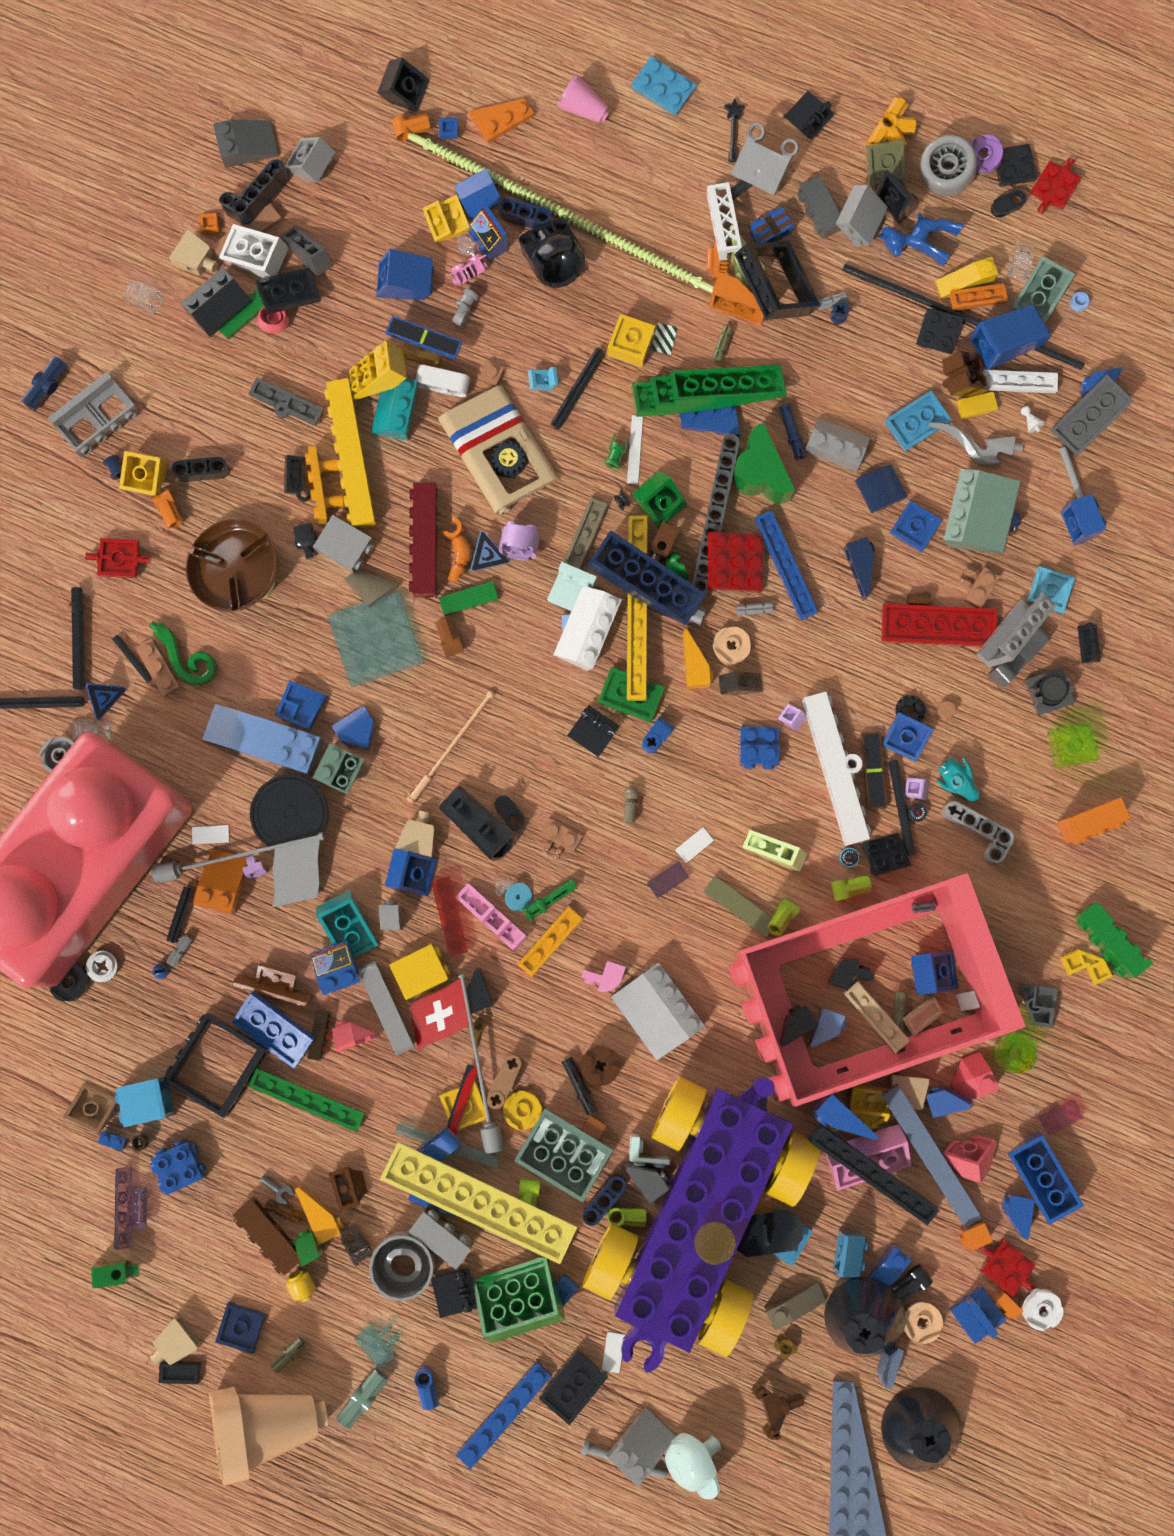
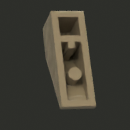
M816 1282L764 1307L774 1330H777L826 1302L819 1283Z

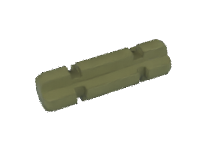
M723 326L713 353V360L722 361L732 334V327Z

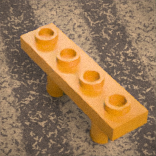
M316 446L308 447V453H305L306 465H310L311 470L308 471L309 483H313V489H310L311 500L316 503V507L313 508L314 519H318L320 525L327 522V508L343 507L342 495L331 497L323 495L320 474L321 472L338 471L337 459L320 461L317 457Z

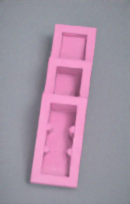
M469 883L455 897L513 951H516L527 939V936Z

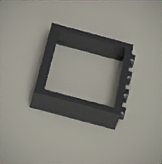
M790 241L746 243L734 254L766 320L809 316L821 306ZM777 255L799 303L780 304L758 256Z
M206 1013L198 1019L196 1023L198 1027L195 1032L192 1031L186 1039L188 1043L185 1048H181L175 1057L177 1061L174 1066L171 1065L167 1069L164 1082L224 1119L231 1113L253 1077L256 1068L259 1067L269 1050L212 1013ZM211 1022L256 1049L255 1054L222 1106L177 1079Z

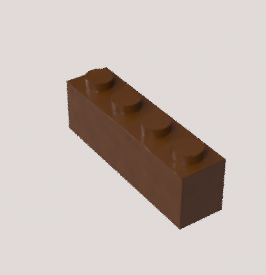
M255 1197L249 1199L233 1214L236 1225L246 1230L248 1239L254 1244L257 1243L261 1248L259 1250L260 1253L274 1263L272 1266L277 1273H282L285 1276L300 1262L295 1243Z

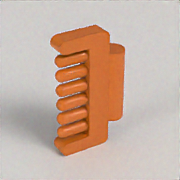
M716 241L713 248L707 249L706 270L712 272L713 279H717L719 272L728 273V270L720 269L729 268L726 266L729 264L728 257L725 261H719Z

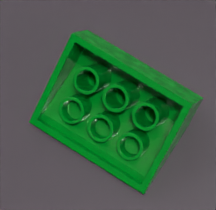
M540 1257L472 1279L483 1339L490 1343L566 1320L562 1300L549 1260L546 1257Z

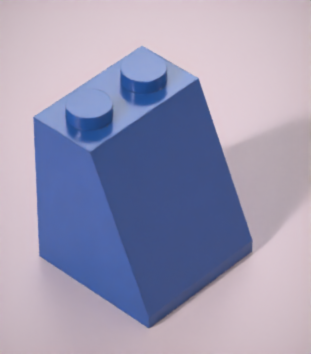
M389 249L378 264L376 297L425 300L431 295L433 290V284L431 283V277L434 273L433 259Z

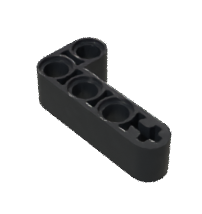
M279 159L271 160L240 197L232 192L223 193L219 197V202L226 215L241 224H250L288 181L289 175L283 162Z

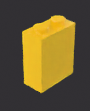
M430 944L389 964L405 1000H409L449 980L448 975L451 973L447 964L443 965L440 960L442 954L438 946L434 947L433 944Z

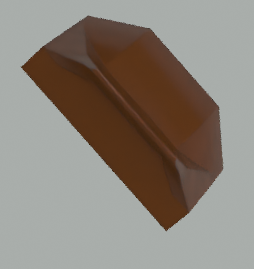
M348 1166L329 1172L339 1211L359 1206L361 1199L368 1192L362 1171L353 1170Z

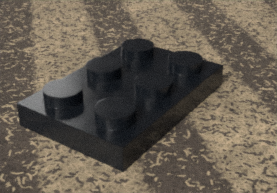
M309 267L255 280L256 288L267 315L321 302L320 294Z
M576 1350L539 1396V1400L570 1426L606 1381L608 1375L579 1350Z

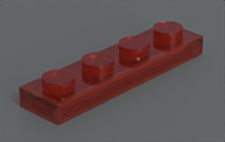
M450 876L431 881L449 957L468 952Z

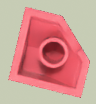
M347 1020L336 1023V1028L332 1029L337 1052L379 1037L378 1033L355 1022L348 1023Z
M980 1052L960 1060L955 1077H953L951 1082L953 1090L971 1100L1000 1090L992 1070Z
M981 1135L971 1136V1140L963 1142L960 1139L951 1141L943 1152V1157L963 1178L981 1183L990 1171L997 1141Z

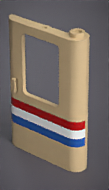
M498 385L468 400L439 417V422L495 514H506L510 511L509 507L512 504L559 480L558 475L502 385ZM510 437H514L520 447H522L539 479L509 494L504 489L483 452Z

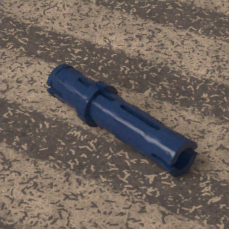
M787 403V407L786 404H783L779 407L789 438L788 444L791 445L794 459L798 460V457L803 459L806 457L802 445L803 438L799 435L791 404Z

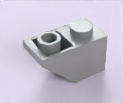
M385 901L384 905H379L380 930H402V907L398 903Z

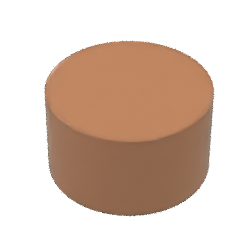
M948 701L942 702L937 709V716L943 721L951 720L956 712L954 704Z

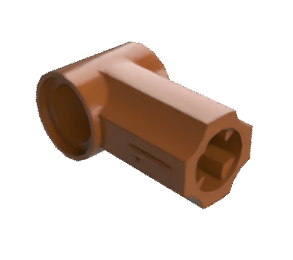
M443 618L435 622L446 658L464 652L451 618Z

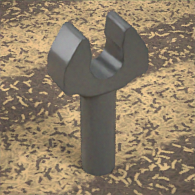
M265 1174L259 1180L276 1193L275 1201L279 1204L289 1203L282 1196L283 1192H288L292 1196L295 1195L294 1189L290 1184L280 1186Z

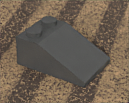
M227 120L213 124L220 156L225 168L279 156L271 121Z

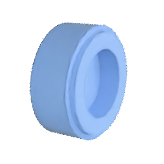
M1078 291L1072 295L1069 303L1073 310L1080 312L1087 308L1090 299L1085 292Z

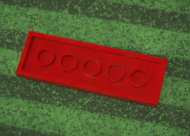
M882 604L881 642L982 647L997 629V609Z

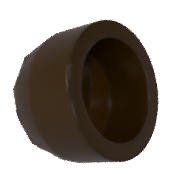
M143 1134L134 1136L131 1141L133 1149L136 1151L146 1149L149 1146V1138Z

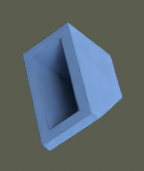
M821 1008L816 1020L818 1026L813 1029L808 1045L816 1047L839 1036L840 1032L845 1030L847 1021L844 1020L846 1016Z

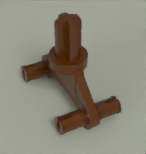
M753 1386L751 1389L753 1391L752 1394L756 1398L762 1399L769 1426L763 1427V1433L768 1439L779 1440L781 1438L780 1429L786 1415H789L790 1410L803 1406L804 1398L801 1394H797L785 1399L784 1397L776 1396L763 1386Z

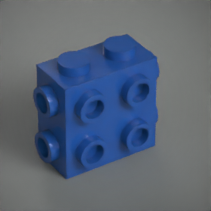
M183 1139L174 1143L173 1149L169 1151L166 1148L155 1152V1157L151 1158V1170L154 1174H157L159 1189L162 1193H165V1196L206 1177V1166L203 1162H200L198 1147L192 1141L185 1142Z

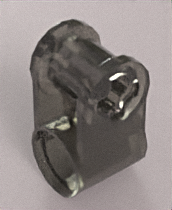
M348 1226L344 1229L341 1235V1242L347 1250L351 1261L357 1267L361 1261L372 1257L373 1251L358 1227ZM353 1232L356 1239L353 1241L348 1240L346 1233Z

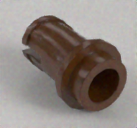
M924 591V593L907 594V605L924 604L927 606L931 604V593H927V591Z

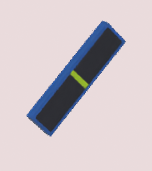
M392 316L385 332L388 336L453 360L457 359L463 344L460 340Z

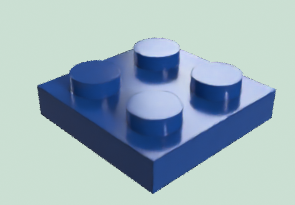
M909 501L889 534L922 553L942 520Z

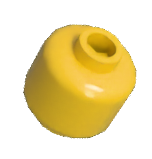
M297 1270L288 1276L286 1287L293 1300L305 1302L312 1298V1293L315 1291L316 1286L308 1272Z

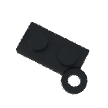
M286 455L284 493L296 494V497L301 502H306L311 498L310 489L305 487V457ZM301 491L306 492L307 497H302Z

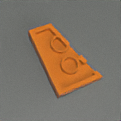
M524 98L468 111L470 118L488 144L534 117V112Z

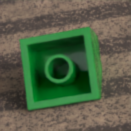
M658 471L632 494L639 508L658 528H660L662 522L667 523L687 505L671 477L661 471Z

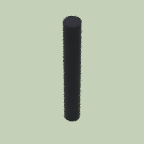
M119 635L113 637L114 643L146 683L153 680L151 675Z

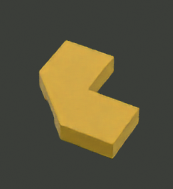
M1079 949L1059 957L1068 975L1086 968L1094 985L1113 977L1104 958L1094 956Z

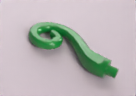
M153 621L149 625L154 630L153 635L166 645L171 665L180 679L188 684L198 686L207 684L214 678L216 662L210 654L199 651L189 657L188 667L193 672H198L199 670L196 665L198 660L202 659L207 664V670L203 675H192L184 668L181 662L177 639L171 629L162 622L157 624Z

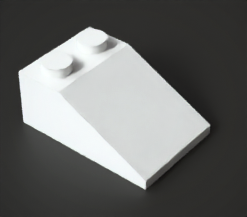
M233 224L219 258L259 277L268 278L278 274L289 247L279 237Z

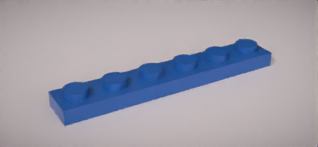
M772 510L755 517L754 521L760 534L763 535V541L799 620L801 621L817 614V608Z
M537 1361L456 1453V1456L471 1470L548 1382L552 1374Z

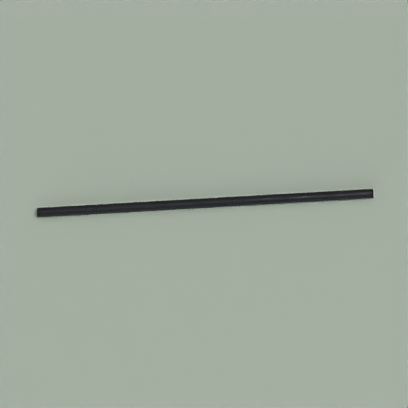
M844 264L842 271L935 310L963 317L962 321L976 327L979 322H982L980 319L960 311H953L951 307L847 264ZM1043 345L1034 349V351L1082 370L1085 364Z

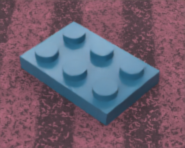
M652 56L631 84L633 90L674 116L678 115L697 84Z
M929 391L885 419L884 423L904 452L940 430L928 427V423L950 424L952 419L934 393Z

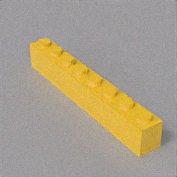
M348 378L326 382L327 389H324L326 400L330 401V406L327 407L329 418H333V424L330 426L332 435H336L337 442H334L336 454L339 453L340 460H337L338 469L343 473V478H340L342 489L346 490L347 495L343 496L345 507H349L350 514H347L348 524L358 530L376 527L354 400L352 399L351 384Z

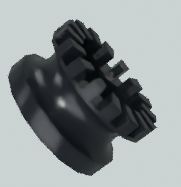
M623 491L618 496L614 495V499L621 510H624L625 506H630V502Z

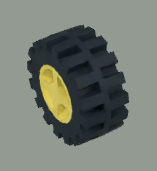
M507 441L503 442L504 444L502 445L501 443L498 444V447H495L492 453L494 470H496V473L501 474L502 477H516L525 467V453L522 447H519L517 443L513 444L511 441L510 443H507Z

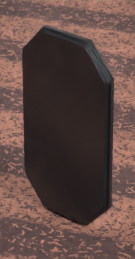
M789 1210L752 1215L737 1247V1251L745 1257L794 1251L803 1240L801 1219Z

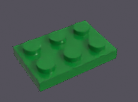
M611 667L598 704L651 723L665 687L646 680V701H627V673Z

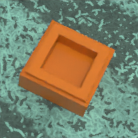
M218 213L199 214L201 234L220 233Z

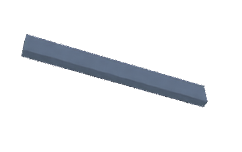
M896 1084L883 1092L881 1096L963 1226L967 1228L982 1218L899 1085Z

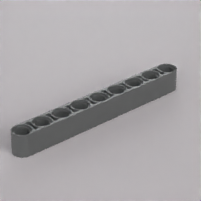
M734 434L726 435L722 441L692 582L693 586L703 585L705 588L703 592L706 595L708 592V573H701L699 568L702 566L708 568V556L703 553L704 549H708L707 532H721L739 448V438ZM732 442L735 447L729 448L726 446V443ZM729 460L731 465L726 466L722 461ZM720 477H724L727 479L728 482L722 484L718 481V479ZM716 495H721L724 498V500L719 502L716 501L714 497ZM712 513L719 514L720 518L713 519L710 515Z

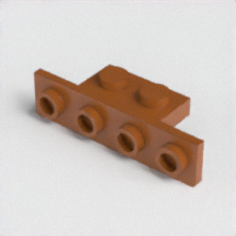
M260 962L258 965L256 978L238 974L232 984L241 990L254 991L259 995H268L280 1001L292 1002L298 1006H308L313 996L312 994L294 989L298 972Z

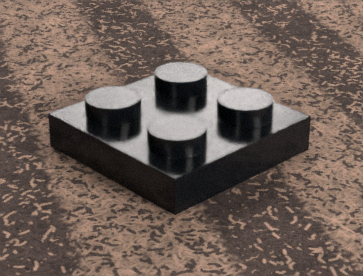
M1030 144L1003 148V160L998 168H996L999 186L1004 187L1036 181L1037 174Z

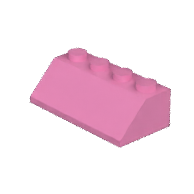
M899 1124L874 1132L879 1137L877 1140L861 1136L846 1141L889 1173L911 1167L908 1141ZM826 1154L837 1191L865 1182Z

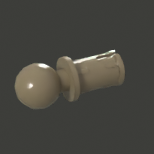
M628 787L624 791V797L627 802H623L625 806L624 823H635L636 806H638L635 800L639 796V791L635 787Z

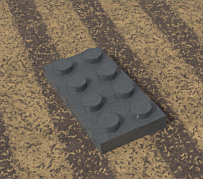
M1106 374L1050 431L1078 456L1134 400Z

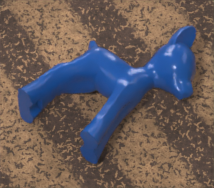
M918 213V221L910 235L886 226L882 228L883 234H880L878 238L884 239L887 250L892 252L895 257L901 256L903 247L907 245L931 257L943 267L950 254L927 242L928 235L940 230L957 237L963 224L945 219L932 220Z

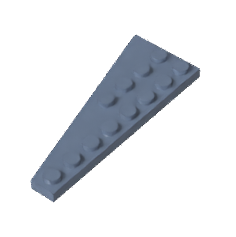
M833 1380L828 1536H886L854 1382Z

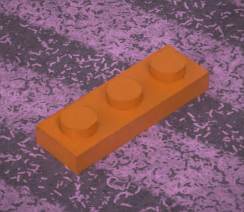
M1004 283L953 290L949 293L953 311L1006 304L1008 301Z

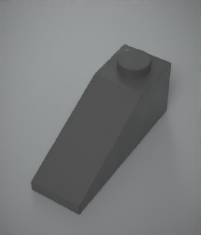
M296 226L280 235L287 246L315 275L319 276L332 267L326 248Z

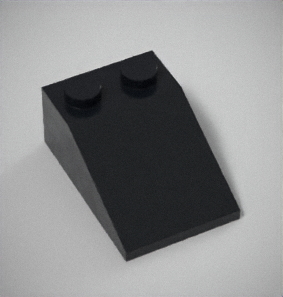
M889 170L884 172L876 194L888 207L887 211L900 224L916 211L919 202L917 197L907 190L902 180H898Z

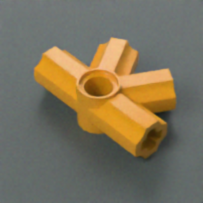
M901 97L893 99L866 142L867 145L902 139L904 140V147L907 146L903 135H913L915 133L916 120L913 117H901L908 107L904 99Z

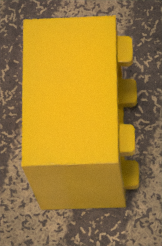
M620 314L608 345L607 356L642 368L655 335V325Z

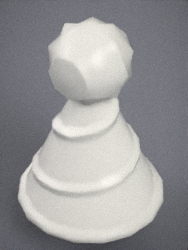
M1024 406L1021 409V414L1027 417L1028 433L1040 432L1044 421L1032 415L1029 406Z

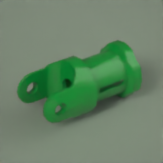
M615 433L609 446L610 453L608 459L605 460L604 464L614 469H620V461L622 455L625 454L628 437L624 446H621L614 441Z

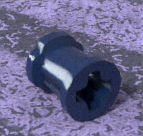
M845 302L835 303L830 314L831 321L837 325L844 323L849 313V306Z
M118 455L109 456L103 461V464L111 472L110 477L112 480L121 478L122 466Z

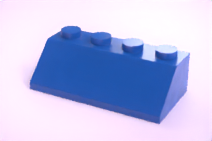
M1040 1132L1035 1133L1021 1141L1007 1153L1049 1225L1084 1206L1043 1134Z

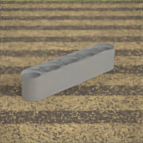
M373 961L358 968L360 978L395 1054L398 1056L415 1048L412 1037L377 962Z

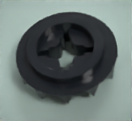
M908 695L902 697L896 704L895 713L897 715L898 712H901L908 716V709L906 707L915 704L914 710L916 713H912L909 717L921 722L926 713L924 702L918 696Z

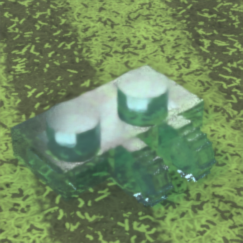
M370 1324L354 1338L379 1370L396 1356L389 1347L400 1336L398 1334L393 1335L386 1343L381 1338L391 1330L392 1326L390 1324L378 1333Z

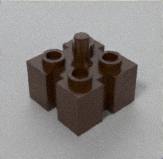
M959 351L942 359L943 372L949 377L942 384L944 388L948 389L950 395L958 397L962 395L964 398H968L990 390L987 377L983 374L984 365L981 355L974 353L969 355V352Z

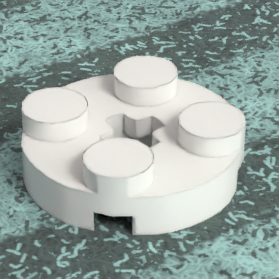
M1033 1289L1025 1299L1022 1307V1315L1026 1322L1032 1328L1039 1331H1045L1046 1328L1057 1326L1064 1313L1061 1300L1055 1293L1046 1289ZM1045 1306L1047 1311L1039 1314V1309Z

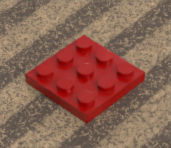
M709 532L708 590L762 592L763 535Z

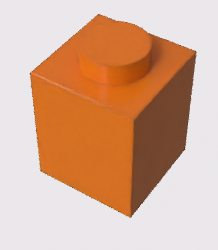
M981 1220L967 1228L959 1229L961 1233L959 1240L962 1246L967 1247L970 1251L993 1242L986 1224Z

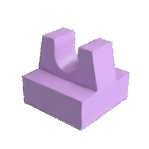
M253 855L246 857L248 866L242 869L244 875L249 880L267 874L266 867L261 861L258 862Z

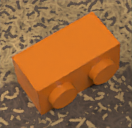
M1003 1291L994 1299L995 1305L1000 1310L1003 1309L1005 1311L1004 1314L1009 1319L1015 1320L1023 1312Z

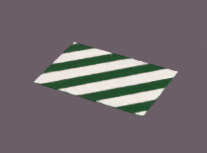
M658 323L651 350L671 355L678 327Z

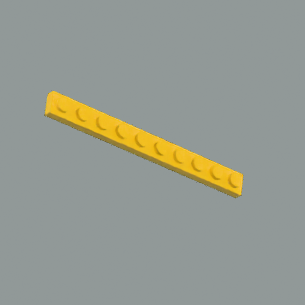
M629 516L628 542L647 554L648 517ZM628 594L627 701H646L647 605Z

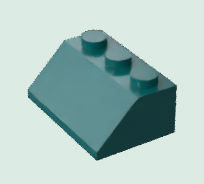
M406 378L395 388L380 392L371 434L408 441L419 392L417 380Z

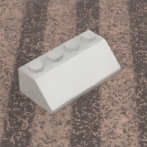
M582 586L553 655L586 671L592 670L621 603V599L607 592Z

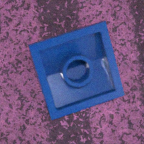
M487 168L454 185L471 220L483 206L487 205L489 209H492L499 205L502 200Z
M898 712L889 727L882 746L916 762L934 728Z

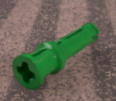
M570 878L543 898H536L535 902L521 909L528 920L533 922L535 917L541 913L545 914L548 911L547 908L578 888Z

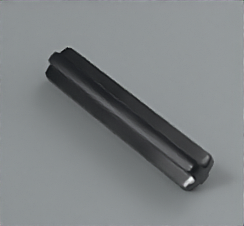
M183 887L166 938L168 942H178L194 893L192 888Z

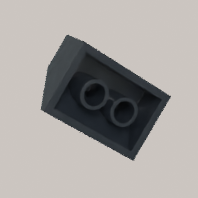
M222 267L180 304L194 322L211 337L247 307L252 300L235 279Z

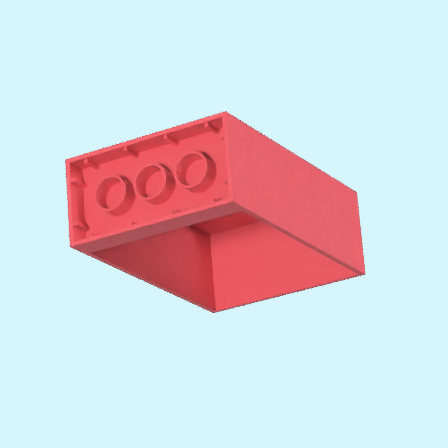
M968 873L740 950L734 955L736 961L728 965L735 987L742 985L746 987L749 1000L741 1002L748 1024L751 1025L757 1022L759 1024L763 1037L754 1040L760 1060L762 1063L772 1061L776 1075L768 1079L773 1082L775 1087L773 1097L775 1101L779 1100L781 1102L785 1100L787 1105L794 1107L1026 1027ZM933 900L936 903L935 911L931 910L930 912L922 913L918 911L913 913L912 903L914 902L917 904V902H930ZM933 912L940 914L969 992H975L980 1008L975 1009L974 1014L920 1032L915 1036H909L908 1038L911 1042L904 1047L905 1051L894 1054L893 1050L885 1044L822 1067L813 1066L802 1036L781 1047L779 1042L785 1016L790 1014L789 1009L792 1008L779 972L782 964ZM958 1027L961 1028V1032H956L951 1035L950 1030L956 1029ZM847 1066L848 1071L837 1074V1069Z

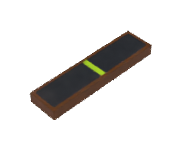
M881 732L861 733L867 810L886 809L887 799Z

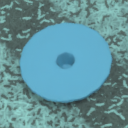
M523 883L512 884L505 893L506 905L514 911H522L521 908L529 906L532 899L530 888Z

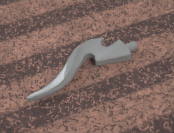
M928 423V427L940 429L953 436L971 458L982 465L1001 463L997 460L998 452L1011 456L1013 450L1019 452L1023 450V444L1015 443L1016 437L987 439L985 441L986 449L982 450L958 427L947 423Z

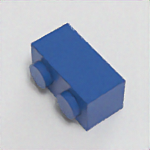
M104 1130L101 1132L98 1144L122 1151L125 1149L128 1138Z

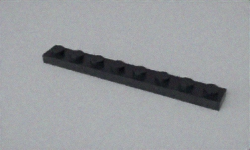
M821 1123L808 1137L809 1142L924 1224L928 1225L940 1211L933 1203Z

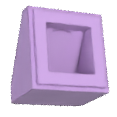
M788 703L777 719L797 732L807 716L802 710Z
M907 777L904 796L926 801L929 782L925 779Z

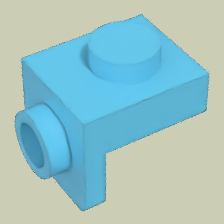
M551 367L549 370L531 369L528 372L530 390L551 391L558 385L559 375L557 374L556 367Z

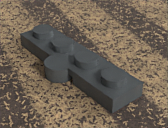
M256 378L248 393L250 397L274 407L277 417L282 419L292 415L317 427L324 413V408L259 378Z

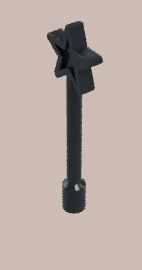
M736 99L733 100L732 105H724V109L728 111L727 119L732 117L730 151L728 154V162L734 163L736 160V118L741 119L740 112L745 108L744 105H737Z

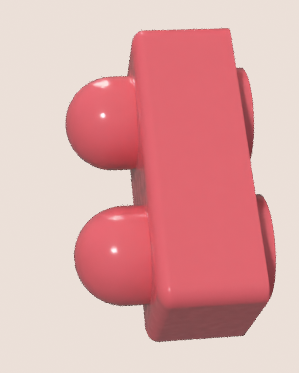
M88 732L78 737L0 836V971L22 987H54L62 981L192 811L191 802L187 797L118 745L95 733Z

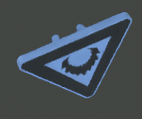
M484 531L480 532L470 568L471 571L508 564L509 559L505 554L499 552V548Z

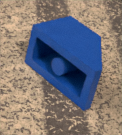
M1119 367L1094 372L1090 378L1086 376L1080 385L1083 388L1079 394L1084 397L1106 374L1115 382L1123 369Z
M941 1085L930 1088L931 1091L926 1095L933 1118L970 1109L974 1106L973 1100L949 1087L942 1088Z
M1006 1193V1198L1004 1197L1002 1200L1003 1213L1019 1236L1029 1240L1035 1200L1030 1197Z

